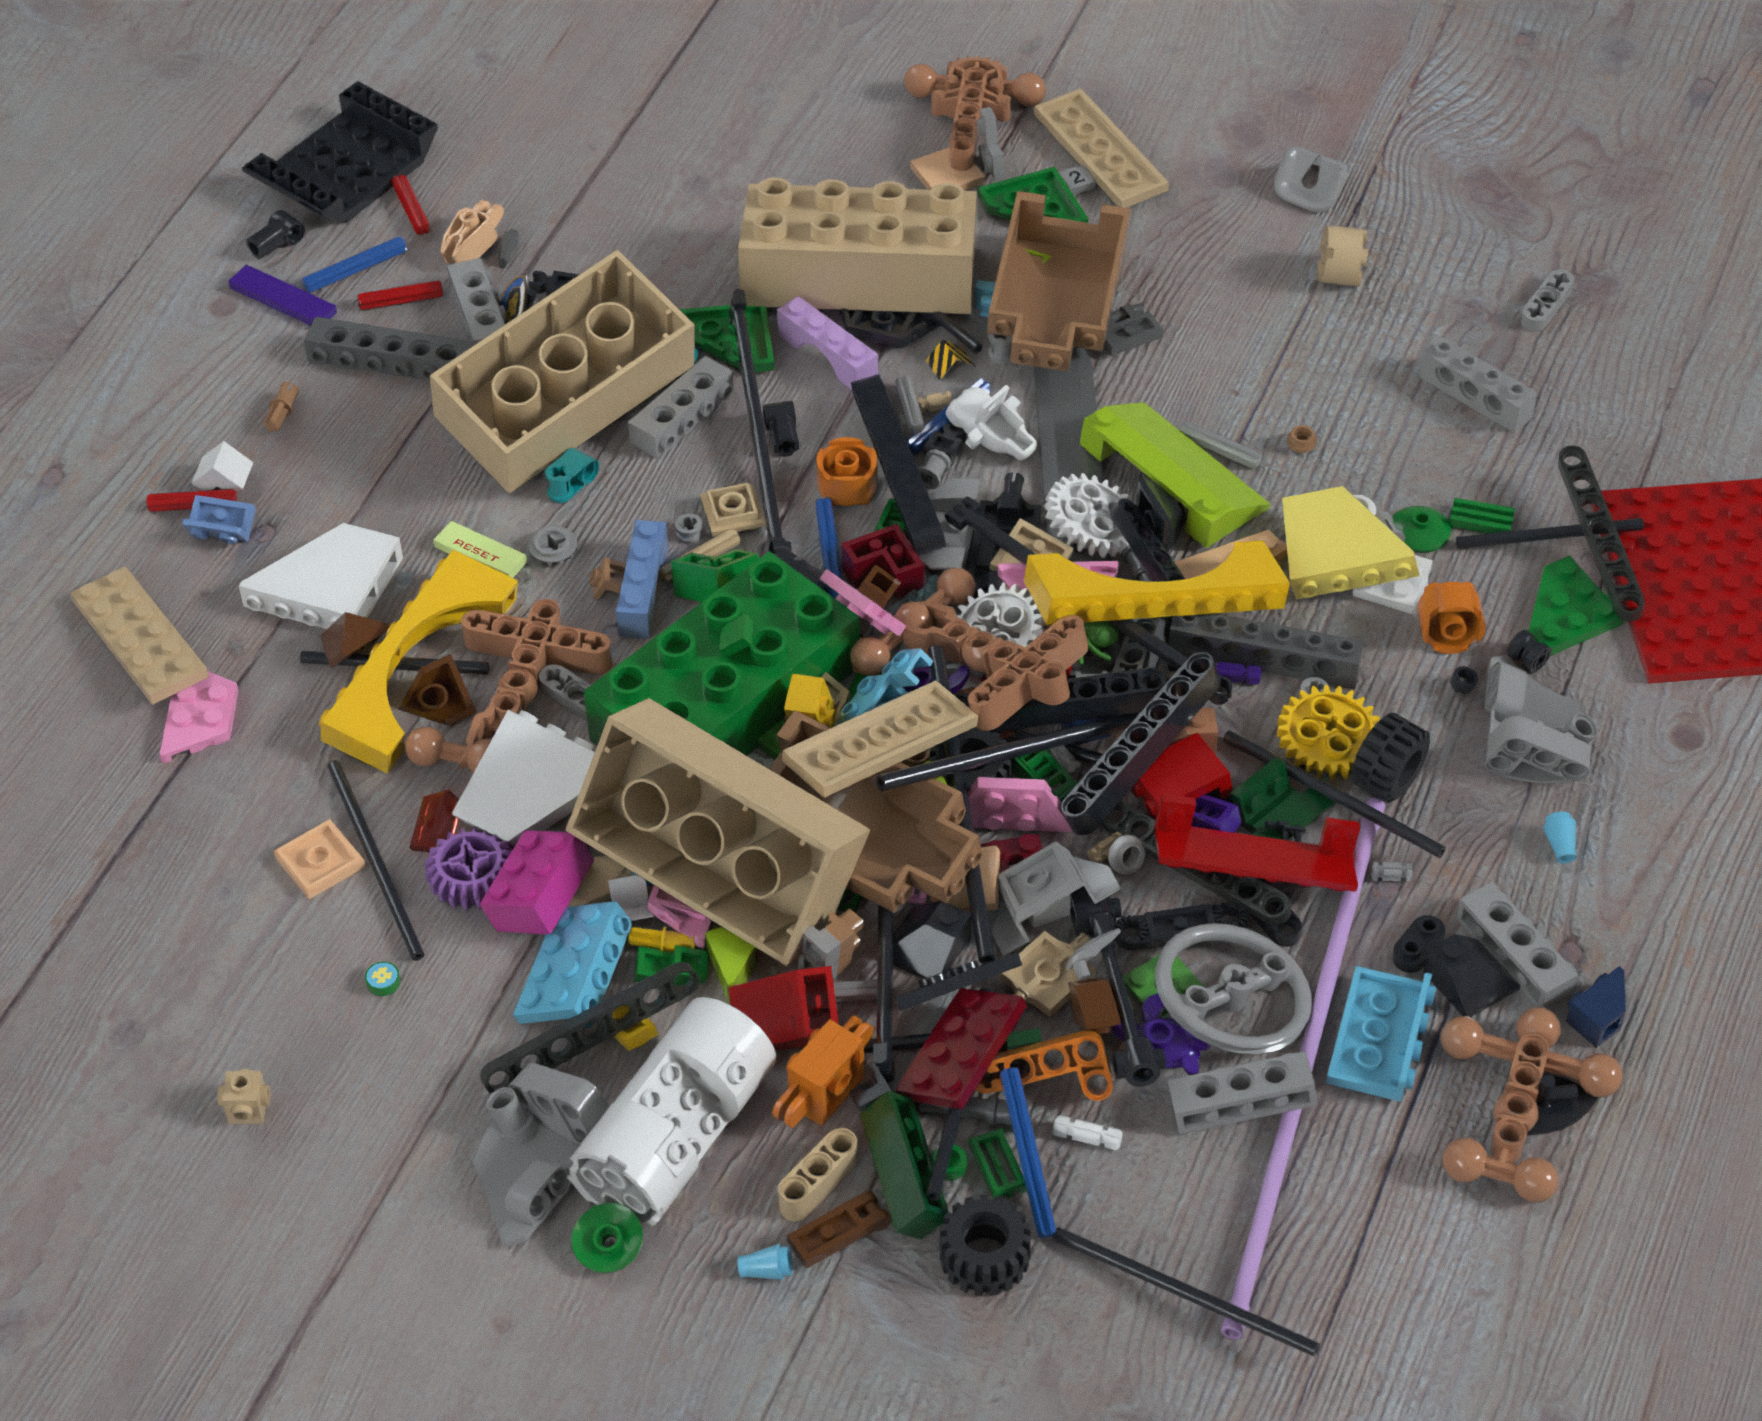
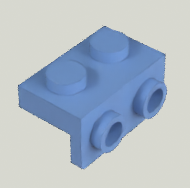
M195 495L190 518H184L182 525L190 532V536L198 539L207 540L208 536L218 537L220 541L228 544H237V541L248 542L256 507L249 503Z

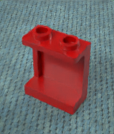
M1198 732L1168 746L1131 788L1133 795L1137 799L1140 797L1143 799L1145 808L1152 819L1157 818L1162 793L1197 799L1215 790L1218 796L1224 799L1230 796V793L1233 791L1230 772Z

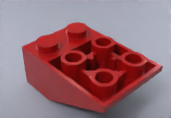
M831 966L794 970L728 987L730 1005L741 1011L761 1028L769 1038L775 1051L805 1047L811 1034L817 1028L821 1029L829 1019L839 1024Z

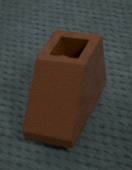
M875 564L858 588V591L884 608L901 582ZM859 616L860 637L863 638L871 624Z
M1098 977L1068 982L1075 1024L1097 1034L1111 1032V1026L1121 1024L1107 979Z

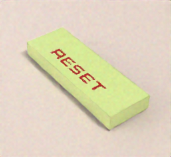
M450 521L433 540L434 547L450 554L454 549L512 578L527 563L526 554L453 521Z

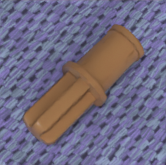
M283 382L276 397L270 401V409L263 422V425L267 427V431H279L285 418L291 414L292 404L299 393V389L294 383L288 392L287 389L291 382Z

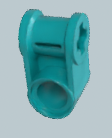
M575 448L566 450L559 459L545 470V477L549 481L548 498L556 503H564L571 500L575 494L596 478L600 466L599 461Z

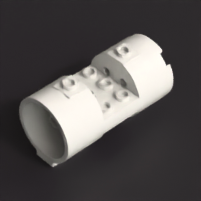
M707 997L693 999L654 1048L648 1059L615 1102L610 1105L570 1157L573 1165L569 1169L570 1173L567 1176L569 1181L586 1201L594 1202L597 1205L602 1203L621 1204L636 1214L643 1228L655 1226L696 1172L699 1161L729 1121L736 1118L775 1065L776 1053L769 1038L756 1023L731 1005Z

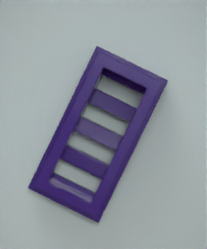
M1202 795L1195 799L1196 809L1191 824L1192 827L1234 833L1240 826L1241 818L1238 805L1208 795Z

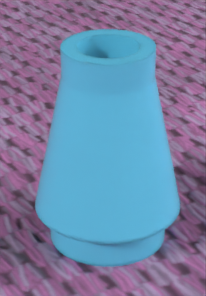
M1555 812L1548 815L1544 820L1543 830L1556 855L1557 862L1570 863L1577 858L1575 851L1576 821L1571 818V814L1568 812Z
M776 1244L747 1255L738 1256L740 1277L784 1280V1276H791L793 1264L789 1246L781 1247L780 1244Z

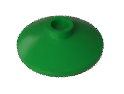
M1410 506L1399 510L1392 517L1396 529L1401 530L1405 535L1404 543L1416 553H1429L1439 550L1446 545L1450 538L1451 526L1449 521L1442 513L1433 508Z
M602 1203L585 1211L577 1220L571 1236L572 1249L578 1261L585 1268L597 1273H613L624 1269L634 1261L643 1244V1228L638 1217L632 1210L617 1203ZM608 1238H615L616 1242L613 1246H604V1242Z

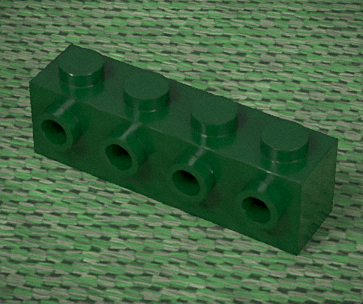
M887 1091L860 1113L864 1134L869 1142L873 1163L880 1178L882 1193L888 1204L893 1227L897 1233L923 1239L943 1223V1218L949 1210L943 1192L938 1201H930L926 1197L934 1163L913 1099Z

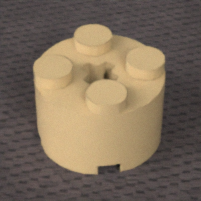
M1325 226L1319 249L1322 250L1321 260L1318 259L1317 267L1319 282L1360 287L1362 280L1360 266H1366L1368 249L1363 248L1367 240L1366 229Z

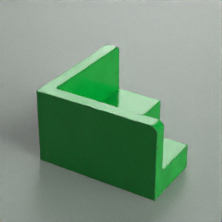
M734 549L716 557L690 553L671 561L674 595L702 602L759 559V553Z

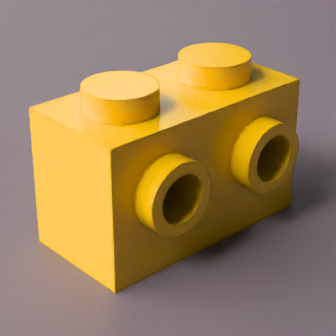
M792 674L784 706L787 718L795 710L833 728L836 711L833 709L834 701L824 678Z

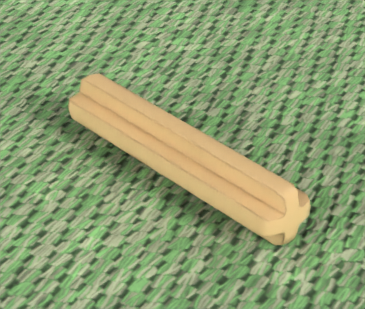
M729 529L682 556L697 553L716 557L739 545L741 540L736 530ZM671 562L659 569L662 580L667 583L673 582Z

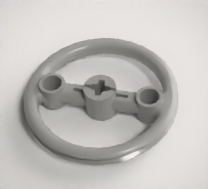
M1212 923L1187 928L1173 936L1166 943L1155 968V982L1158 994L1172 1018L1197 1039L1225 1051L1239 1054H1262L1282 1049L1292 1043L1302 1033L1310 1017L1312 995L1301 968L1283 948L1272 940L1243 927ZM1212 940L1227 941L1248 947L1264 956L1260 965L1252 969H1248L1240 964L1227 965L1224 967L1217 984L1205 988L1200 985H1192L1187 988L1185 994L1177 993L1172 981L1173 961L1183 949L1192 944ZM1281 982L1289 983L1293 989L1295 997L1294 1016L1284 1028L1275 1033L1258 1037L1239 1036L1216 1029L1203 1021L1207 1011L1216 1007L1228 1012L1240 1011L1244 1007L1250 992L1262 988L1273 991L1280 987Z

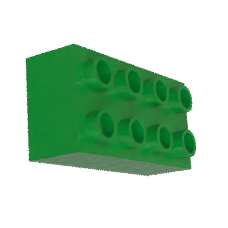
M769 551L584 690L589 739L598 746L609 716L650 698L748 756L758 748L757 739L783 720V717L786 715L784 706L792 674L821 678L826 672L840 683L854 672L850 661V653L855 642L860 639V618L845 605ZM746 614L754 620L752 645L727 658L719 651L721 627Z

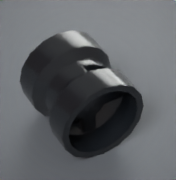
M1524 629L1511 640L1506 653L1513 660L1523 662L1524 668L1529 672L1535 673L1546 664L1552 649L1544 642H1537L1535 636Z

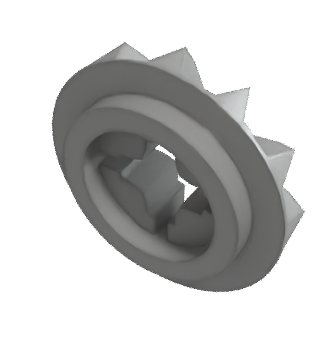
M562 526L543 527L533 533L529 539L528 549L530 557H535L538 564L546 562L549 567L553 562H559L563 565L565 559H573L574 551L577 550L576 536L571 530ZM550 541V543L553 544L555 547H558V549L552 550L551 547L548 548V542Z

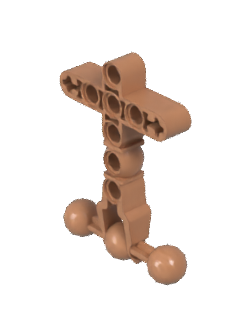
M952 567L941 574L937 580V592L926 601H910L899 607L894 617L906 625L900 636L889 630L887 634H883L879 638L872 636L863 637L857 640L851 648L850 661L858 673L865 676H875L882 673V669L889 662L890 651L902 641L905 642L906 647L910 649L921 648L927 655V650L935 645L942 646L946 660L960 663L963 666L967 665L977 672H985L986 676L989 677L968 695V703L970 709L978 715V723L975 728L981 731H990L999 727L1032 698L1048 705H1058L1065 702L1070 696L1065 670L1085 655L1089 646L1082 618L1075 615L1062 617L1026 647L1012 641H1004L1002 638L997 639L989 632L978 631L977 627H970L969 623L958 618L955 609L949 606L958 607L959 605L969 603L967 597L975 595L976 583L968 571L963 568Z
M541 599L535 602L527 619L483 610H472L465 613L461 621L465 646L475 652L511 658L512 661L508 663V671L504 672L499 678L497 693L492 698L485 712H479L474 716L466 737V745L446 742L438 730L431 727H420L412 731L406 738V754L413 764L421 767L433 766L442 759L459 763L460 769L469 767L471 772L474 773L492 740L486 738L494 737L507 711L510 710L518 715L521 710L527 712V705L534 700L537 694L540 671L547 665L555 664L569 670L598 675L604 674L612 667L609 637L599 632L562 626L560 607L552 599Z

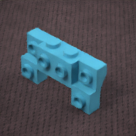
M921 648L898 652L884 666L882 675L867 676L858 684L857 693L851 702L842 708L840 712L841 717L835 726L907 694L908 692L903 687L917 686L920 681L913 674L914 669L931 666L933 660Z

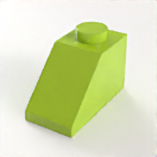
M721 927L705 932L706 949L728 1004H730L728 987L747 983L756 967L755 952L760 951V949Z

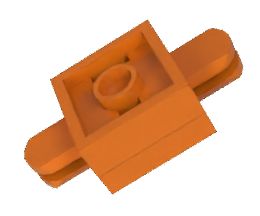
M853 1015L843 1027L829 1019L821 1029L817 1028L811 1034L808 1044L800 1053H794L787 1063L788 1089L776 1101L772 1113L773 1117L779 1121L784 1120V1123L791 1128H794L804 1115L819 1125L824 1126L848 1099L850 1090L858 1087L865 1079L864 1047L872 1038L873 1026L866 1022L862 1023V1019Z

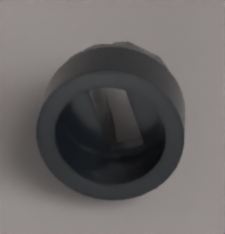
M1457 667L1451 676V687L1457 693L1468 694L1478 683V675L1469 667Z

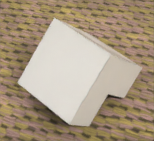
M223 441L202 457L192 484L201 491L213 490L219 487L222 490L234 489L238 493L244 488L253 462Z

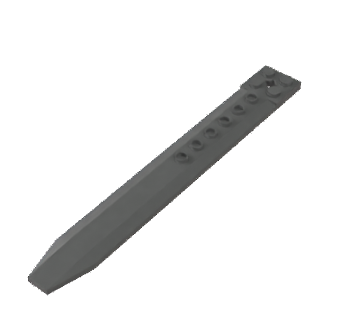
M1073 347L1068 372L1034 366L1044 505L1047 502L1045 498L1050 489L1063 476L1068 479L1071 474H1074L1079 479L1081 474L1084 473L1088 480H1091L1095 475L1098 482L1103 483L1102 461H1099L1080 445L1083 420L1097 411L1093 366L1085 348ZM1045 517L1047 534L1067 544L1069 538L1066 536L1058 537L1060 529L1051 528L1050 525L1053 520ZM1073 543L1069 545L1074 548L1072 555L1068 559L1071 562L1111 561V555L1108 552L1104 558L1100 556L1098 551H1095L1090 556L1087 548H1083L1079 552L1077 549L1078 544ZM1119 637L1115 644L1099 650L1111 657L1110 661L1099 658L1095 654L1092 655V658H1086V655H1083L1084 663L1080 665L1077 660L1071 665L1072 669L1068 679L1075 678V671H1080L1081 674L1101 673L1102 670H1107V673H1112L1120 653Z

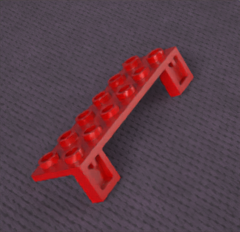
M1162 793L1154 826L1158 862L1171 868L1185 867L1198 869L1206 873H1227L1241 878L1248 876L1262 878L1270 882L1297 883L1304 887H1325L1339 892L1345 890L1357 891L1358 881L1353 862V853L1360 832L1359 822L1326 817L1319 845L1191 826L1196 809L1195 798Z

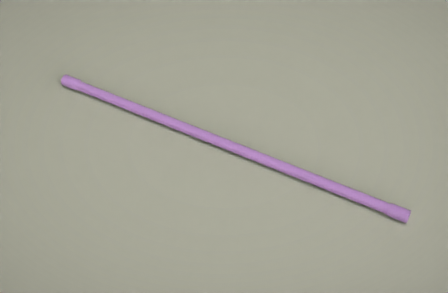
M1376 797L1366 800V804L1384 813L1386 805L1383 800ZM1364 817L1361 818V828L1353 854L1358 888L1356 892L1343 891L1313 999L1310 1017L1299 1052L1306 1051L1311 1072L1374 840L1380 828L1379 825ZM1302 1109L1282 1113L1234 1291L1229 1303L1247 1311L1250 1309L1249 1302ZM1224 1317L1221 1333L1227 1338L1240 1339L1242 1338L1245 1326Z

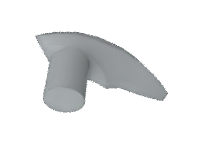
M1117 928L1093 938L1072 954L1066 964V968L1074 969L1078 981L1092 977L1086 962L1096 957L1101 949L1115 939L1121 932L1120 929Z

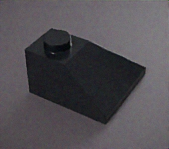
M1144 478L1139 479L1136 506L1170 555L1181 534L1182 519L1185 518L1183 505L1176 501L1161 486Z
M942 901L912 907L893 934V965L922 979L942 972L947 973L971 939L972 914Z
M1454 934L1430 947L1427 951L1423 973L1432 974L1431 982L1462 1016L1471 1018L1520 990L1521 985L1476 938Z

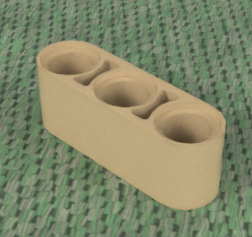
M837 1128L829 1132L781 1180L778 1186L779 1210L785 1219L800 1221L806 1218L854 1170L858 1161L857 1138L851 1130ZM837 1150H846L845 1152H837ZM822 1173L823 1175L814 1176L813 1174ZM794 1196H795V1197H800L799 1199H796V1200L789 1199L790 1197H794Z

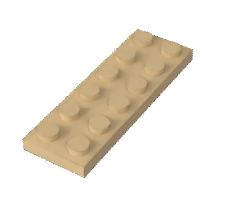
M1081 88L1034 106V115L1080 165L1085 166L1095 182L1118 207L1127 208L1168 191L1169 182Z
M126 566L70 592L73 603L152 705L209 677L206 666Z
M933 681L784 749L782 761L825 798L976 727L978 715L939 682Z

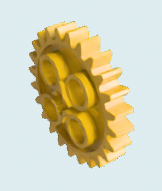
M1328 685L1324 686L1323 692H1319L1315 686H1312L1310 695L1300 690L1298 699L1291 696L1288 705H1283L1281 715L1278 718L1276 737L1280 738L1279 748H1286L1285 758L1295 757V766L1306 765L1305 771L1308 773L1313 769L1317 770L1318 778H1321L1323 773L1327 772L1330 779L1334 780L1336 773L1340 772L1342 777L1347 779L1349 770L1352 771L1354 759L1362 742L1373 726L1380 720V717L1372 716L1373 706L1363 707L1364 697L1354 700L1353 690L1344 695L1342 694L1341 686H1338L1335 692H1330Z

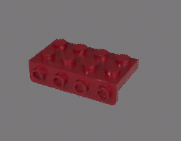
M966 988L959 989L908 1070L899 1081L895 1092L912 1098L916 1109L920 1103L962 1110L1027 1007L1023 997Z

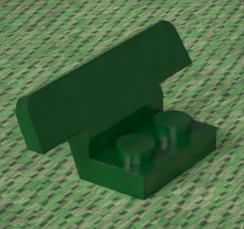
M1278 758L1271 760L1230 793L1232 803L1238 805L1241 826L1248 830L1251 835L1282 840L1283 833H1279V830L1265 828L1264 823L1271 820L1273 823L1279 820L1288 821V826L1300 825V827L1307 828L1336 804L1333 800L1310 788L1302 794L1298 790L1291 788L1285 761ZM1324 777L1321 778V780L1329 783ZM1288 834V840L1290 841L1294 838V834Z

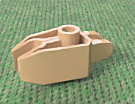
M480 200L473 209L466 207L457 212L442 240L441 254L446 264H450L453 261L459 263L477 259L498 240L495 227L504 214V207L502 205L493 204V206H490L488 201Z

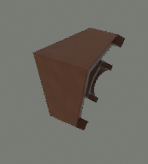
M345 612L320 635L328 664L331 668H334L344 658L347 660L359 650H363L365 648L364 645L367 643L376 642L387 632L389 626L380 621Z
M451 654L420 668L398 710L444 725H451L477 712Z

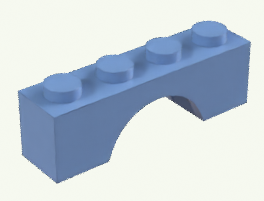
M635 521L616 610L619 637L650 639L654 620L657 576L660 567L665 565L668 552L666 522Z

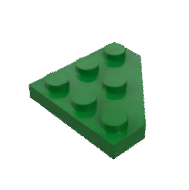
M1055 166L978 187V197L989 214L1011 219L1017 191L1046 195L1044 216L1088 223L1087 215Z
M730 305L679 309L695 325L694 345L741 370L734 326L729 321L728 310ZM746 306L745 315L755 372L773 371L774 358L766 307Z
M1570 555L1544 566L1528 631L1535 636L1537 642H1544L1551 647L1552 652L1550 656L1623 625L1624 621L1616 615L1610 599Z

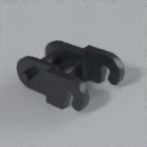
M1268 820L1264 823L1265 828L1279 830V833H1283V840H1288V834H1294V841L1302 842L1301 834L1306 833V829L1300 827V825L1288 826V821L1279 820L1273 823V821Z

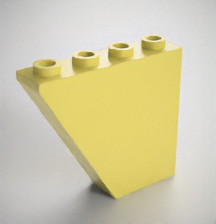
M1343 486L1282 498L1289 574L1296 600L1420 576L1414 551Z

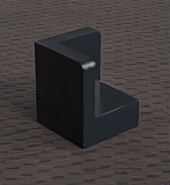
M874 1061L868 1064L873 1079L849 1092L860 1113L887 1091H891Z

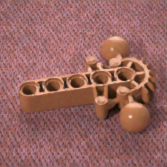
M968 55L965 59L958 57L956 62L949 61L947 75L936 74L935 70L929 65L923 63L915 64L905 73L904 85L906 91L917 98H925L932 94V114L934 116L946 115L954 118L950 138L949 162L953 169L966 171L971 169L975 163L979 142L976 120L981 119L980 109L991 107L996 119L1006 122L1010 119L1011 98L1009 96H1013L1014 100L1022 106H1036L1043 100L1046 93L1044 80L1039 75L1028 72L1022 73L1014 81L1006 80V66L1000 65L998 60L991 61L990 57L984 59L980 58L979 55L976 58H971Z

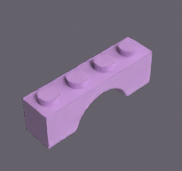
M799 296L777 309L778 336L797 350L807 343L817 347L831 363L837 379L851 390L850 382L878 374V354Z

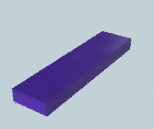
M247 264L228 280L230 289L310 326L315 317L331 319L337 313L336 305Z

